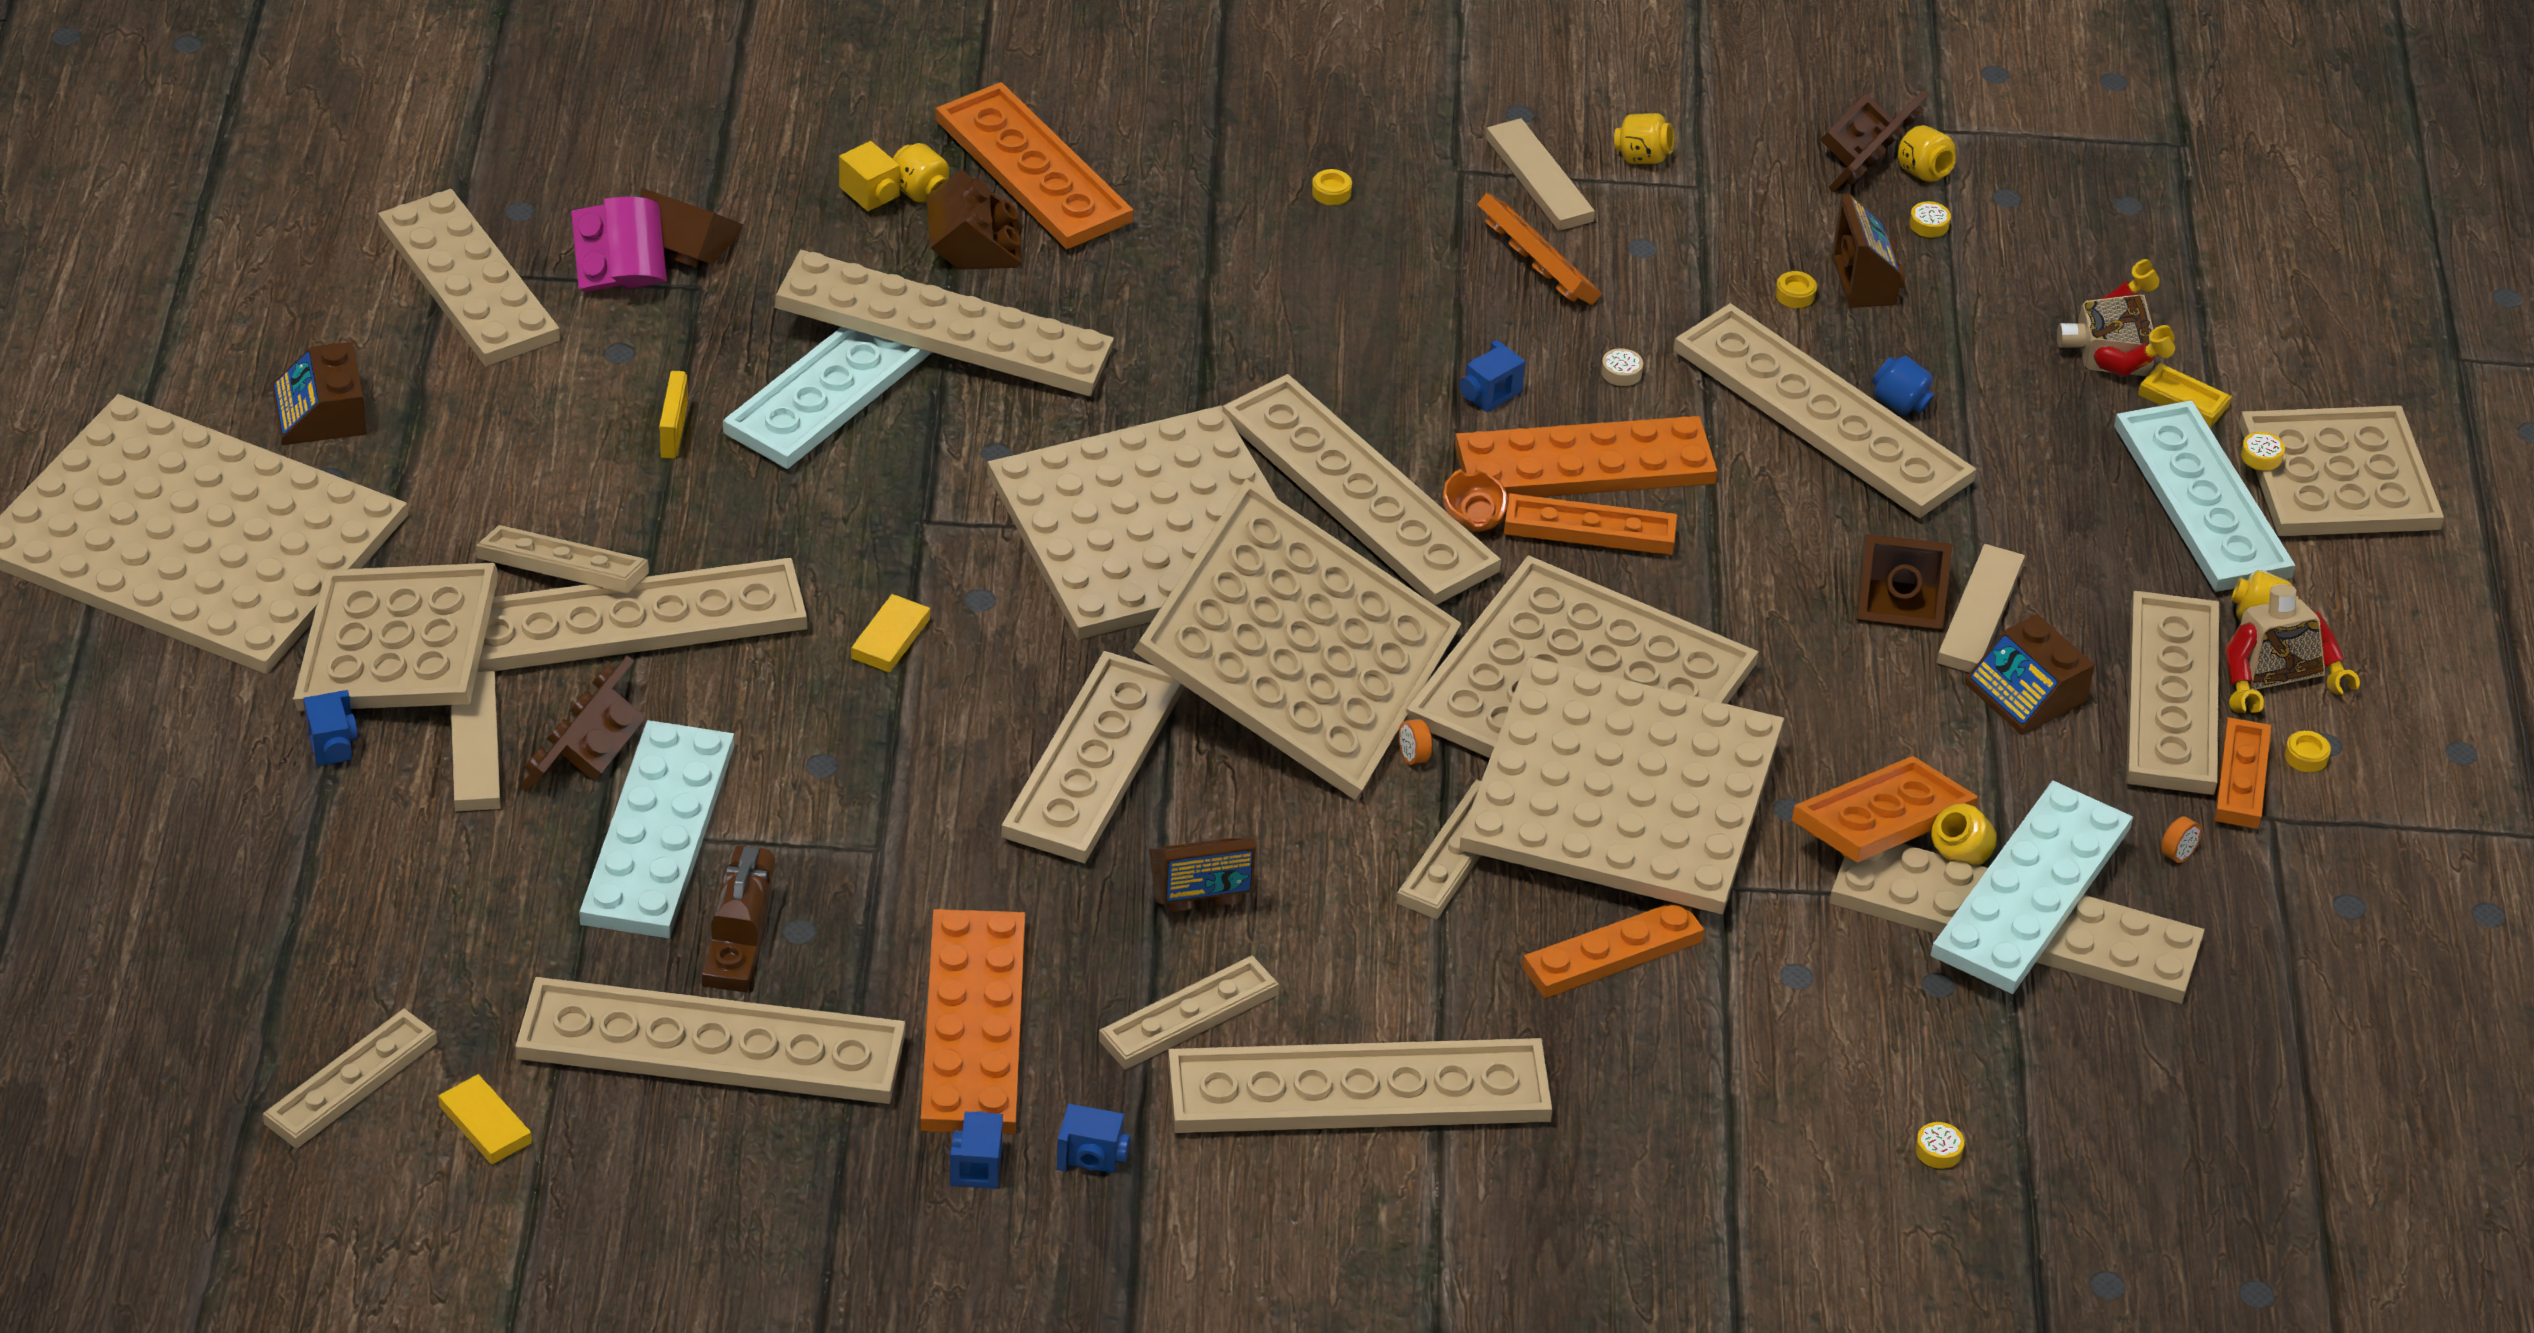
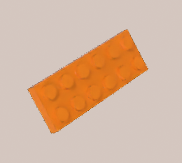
M1002 82L935 108V120L1066 249L1133 222L1134 209Z
M1700 416L1456 433L1455 449L1462 471L1464 473H1475L1483 469L1487 475H1491L1502 483L1508 499L1509 493L1545 497L1716 484L1718 471Z
M933 909L920 1131H963L965 1111H981L1003 1114V1134H1016L1025 912Z

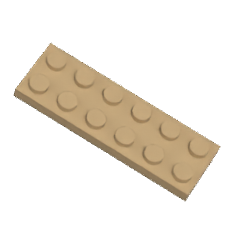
M452 189L437 192L378 213L380 228L485 367L560 341V329Z
M2133 591L2130 620L2126 784L2215 794L2218 764L2219 601Z
M1104 651L1002 823L1001 837L1085 864L1185 686L1156 666Z

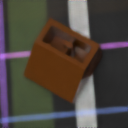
M960 169L927 195L930 248L956 268H1017L1022 264L1018 212L1008 200H1001L989 191L982 180L972 178Z

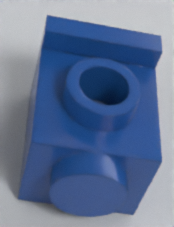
M1495 340L1491 343L1489 352L1474 358L1467 364L1466 377L1462 378L1459 382L1461 393L1466 399L1475 403L1485 412L1490 411L1522 392L1525 360L1500 341Z
M348 690L304 697L306 728L316 766L352 760L350 741L358 740L354 715L351 714Z
M1068 1103L1057 1141V1170L1066 1172L1067 1166L1073 1165L1088 1170L1115 1173L1118 1162L1126 1163L1130 1148L1131 1135L1123 1133L1124 1114Z
M965 1111L963 1131L954 1130L950 1152V1186L998 1189L1003 1141V1114Z

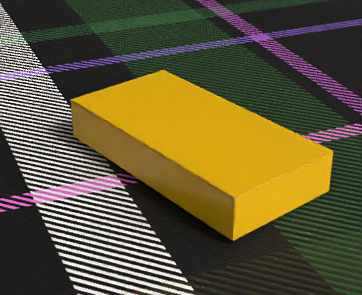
M2161 363L2140 384L2138 392L2139 396L2161 406L2193 401L2209 428L2229 408L2232 397Z
M684 371L670 372L659 426L661 458L675 459L678 456L688 407V379Z
M891 594L851 647V659L890 673L930 620V608Z
M479 1074L438 1095L439 1107L491 1165L532 1143L531 1131Z

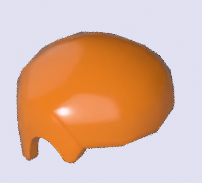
M1459 469L1445 481L1443 507L1451 517L1457 520L1469 532L1491 530L1500 524L1505 517L1508 495L1502 483L1491 475H1487L1483 469L1475 473H1464L1462 469Z

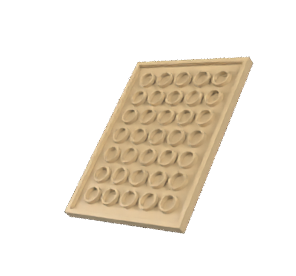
M117 394L0 515V570L268 674L312 624L325 571L361 569L408 516V507L404 501Z

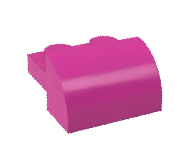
M613 197L604 199L603 205L571 211L578 287L581 291L585 293L622 285L627 289L667 282L660 207L657 202L642 197Z

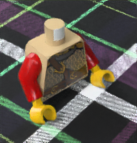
M2143 259L2133 266L2132 275L2134 280L2132 282H2123L2111 293L2097 300L2085 301L2081 305L2078 323H2059L2057 329L2058 346L2060 348H2080L2084 366L2087 369L2111 372L2119 376H2127L2129 374L2148 376L2152 372L2156 355L2160 358H2169L2173 355L2175 351L2173 343L2175 336L2171 328L2167 325H2162L2153 330L2145 295H2138L2137 293L2140 290L2151 292L2159 285V277L2149 260Z
M2277 584L2272 586L2269 604L2247 608L2243 612L2241 625L2226 646L2225 654L2231 685L2236 686L2237 689L2231 695L2229 705L2236 713H2246V698L2251 713L2260 712L2263 709V696L2256 689L2324 676L2325 668L2327 667L2331 671L2327 678V687L2332 693L2343 695V690L2339 683L2342 676L2346 678L2351 690L2359 688L2360 680L2358 675L2352 670H2344L2341 664L2344 657L2335 635L2319 612L2311 610L2301 599H2296L2297 590L2291 585Z

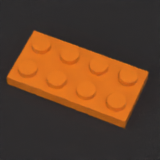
M1911 756L1794 805L1791 820L1806 829L1813 837L1823 840L1840 851L1844 857L1858 863L1932 831V825L1936 816L1953 804L1966 803L1977 807L1979 797L1918 758Z

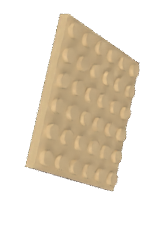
M1222 405L987 462V475L1077 640L1152 622L1245 479H1248L1277 499L1231 420L1222 412Z
M1245 479L1133 649V652L1355 800L1365 787L1400 728L1401 723L1408 714L1406 713V708L1425 686L1460 627L1461 622L1248 479Z
M1528 555L1406 708V713L1408 714L1405 721L1421 719L1427 724L1431 733L1490 758L1528 656L1728 704L1757 664L1759 651Z
M1528 656L1460 837L1459 850L1723 915L1782 732L1784 718Z

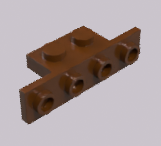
M1923 89L1893 119L1865 93L1820 139L1847 166L1829 188L1835 192L1845 181L1852 186L1867 170L1862 163L1865 161L1871 166L1887 150L1882 145L1883 141L1890 146L1906 130L1901 123L1904 122L1909 127L1924 111L1919 104L1929 94Z
M627 655L616 668L608 663L592 682L598 688L595 693L591 695L588 691H585L569 710L575 715L574 719L570 723L563 719L547 737V740L553 744L549 750L546 751L540 747L525 764L524 768L530 773L520 784L522 788L527 791L544 774L560 753L593 781L600 776L646 718L612 689L634 662L632 658Z

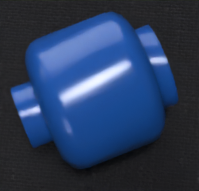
M1901 356L1896 360L1893 357H1889L1871 381L1875 385L1874 397L1876 400L1900 417L1909 415L1913 410L1921 414L1935 395L1929 390L1933 383L1932 374L1908 356Z

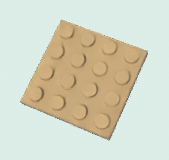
M2402 406L2241 412L2239 426L2244 439L2247 435L2254 432H2268L2279 437L2285 445L2283 460L2279 467L2266 471L2255 469L2278 536L2441 530L2444 515Z
M495 563L326 570L293 697L297 711H305L304 697L348 690L351 709L470 704L499 576Z

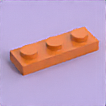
M2227 718L2214 821L2259 829L2262 817L2271 725Z

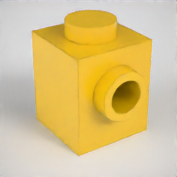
M869 141L839 155V187L864 209L870 211L900 196V165L872 141Z

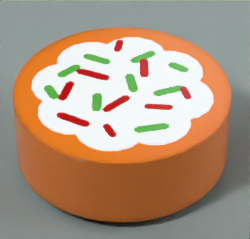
M1421 719L1403 721L1399 728L1398 737L1400 751L1404 760L1409 765L1426 763L1432 754V738L1427 724Z
M2186 816L2176 819L2169 826L2161 844L2163 855L2177 863L2187 860L2198 846L2202 834L2201 825Z

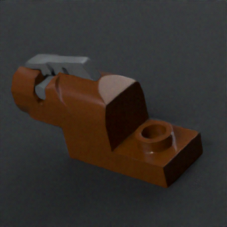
M741 845L736 846L730 853L711 923L712 941L702 971V987L748 993L767 927V903L776 867L775 857L770 850Z

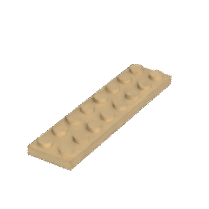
M801 249L776 294L774 306L777 309L1090 397L1109 357L1114 337L1100 334L1095 330L1082 329L1061 323L1056 319L1039 317L1013 307L1000 306L982 301L974 296L961 295L943 290L935 285H925L904 279L899 275L886 274L865 268L860 264L843 262L817 252H808Z
M1731 303L1675 338V352L1918 518L1936 508L1971 484L1975 479L1976 468Z
M1289 374L1223 405L1222 412L1229 417L1240 435L1435 606L1500 572L1501 559L1451 517L1442 507Z
M792 558L647 576L628 593L587 584L496 596L493 599L477 672L507 670L807 629V615Z
M1900 844L1858 863L1844 857L1831 891L1829 903L1940 935L1988 868L1980 865L1970 866L1964 861H1949L1941 854ZM2083 895L2036 962L2182 1004L2205 929Z
M535 977L515 1050L516 1059L890 1104L905 1038V1021Z
M1541 1038L1168 1049L1174 1133L1551 1122L1552 1104Z

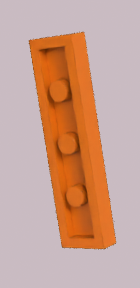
M1486 192L1477 204L1488 215L1485 222L1501 235L1507 232L1512 237L1508 242L1509 245L1524 257H1528L1530 254L1535 259L1532 266L1549 280L1552 277L1556 278L1559 281L1556 289L1572 302L1580 298L1593 306L1602 292L1508 204Z
M1509 493L1504 534L1673 555L1677 514Z
M1672 902L1523 955L1522 968L1545 999L1703 942L1705 929L1686 905Z

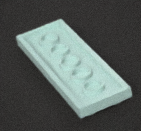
M840 327L723 420V433L788 469L932 352Z
M2193 401L2116 414L2114 427L2215 592L2234 589L2240 578L2247 580L2257 570L2266 571L2283 579L2293 578L2296 565Z
M647 720L579 912L580 925L670 939L735 746L734 733Z
M2052 780L1935 940L1931 956L2014 994L2129 832L2133 816Z

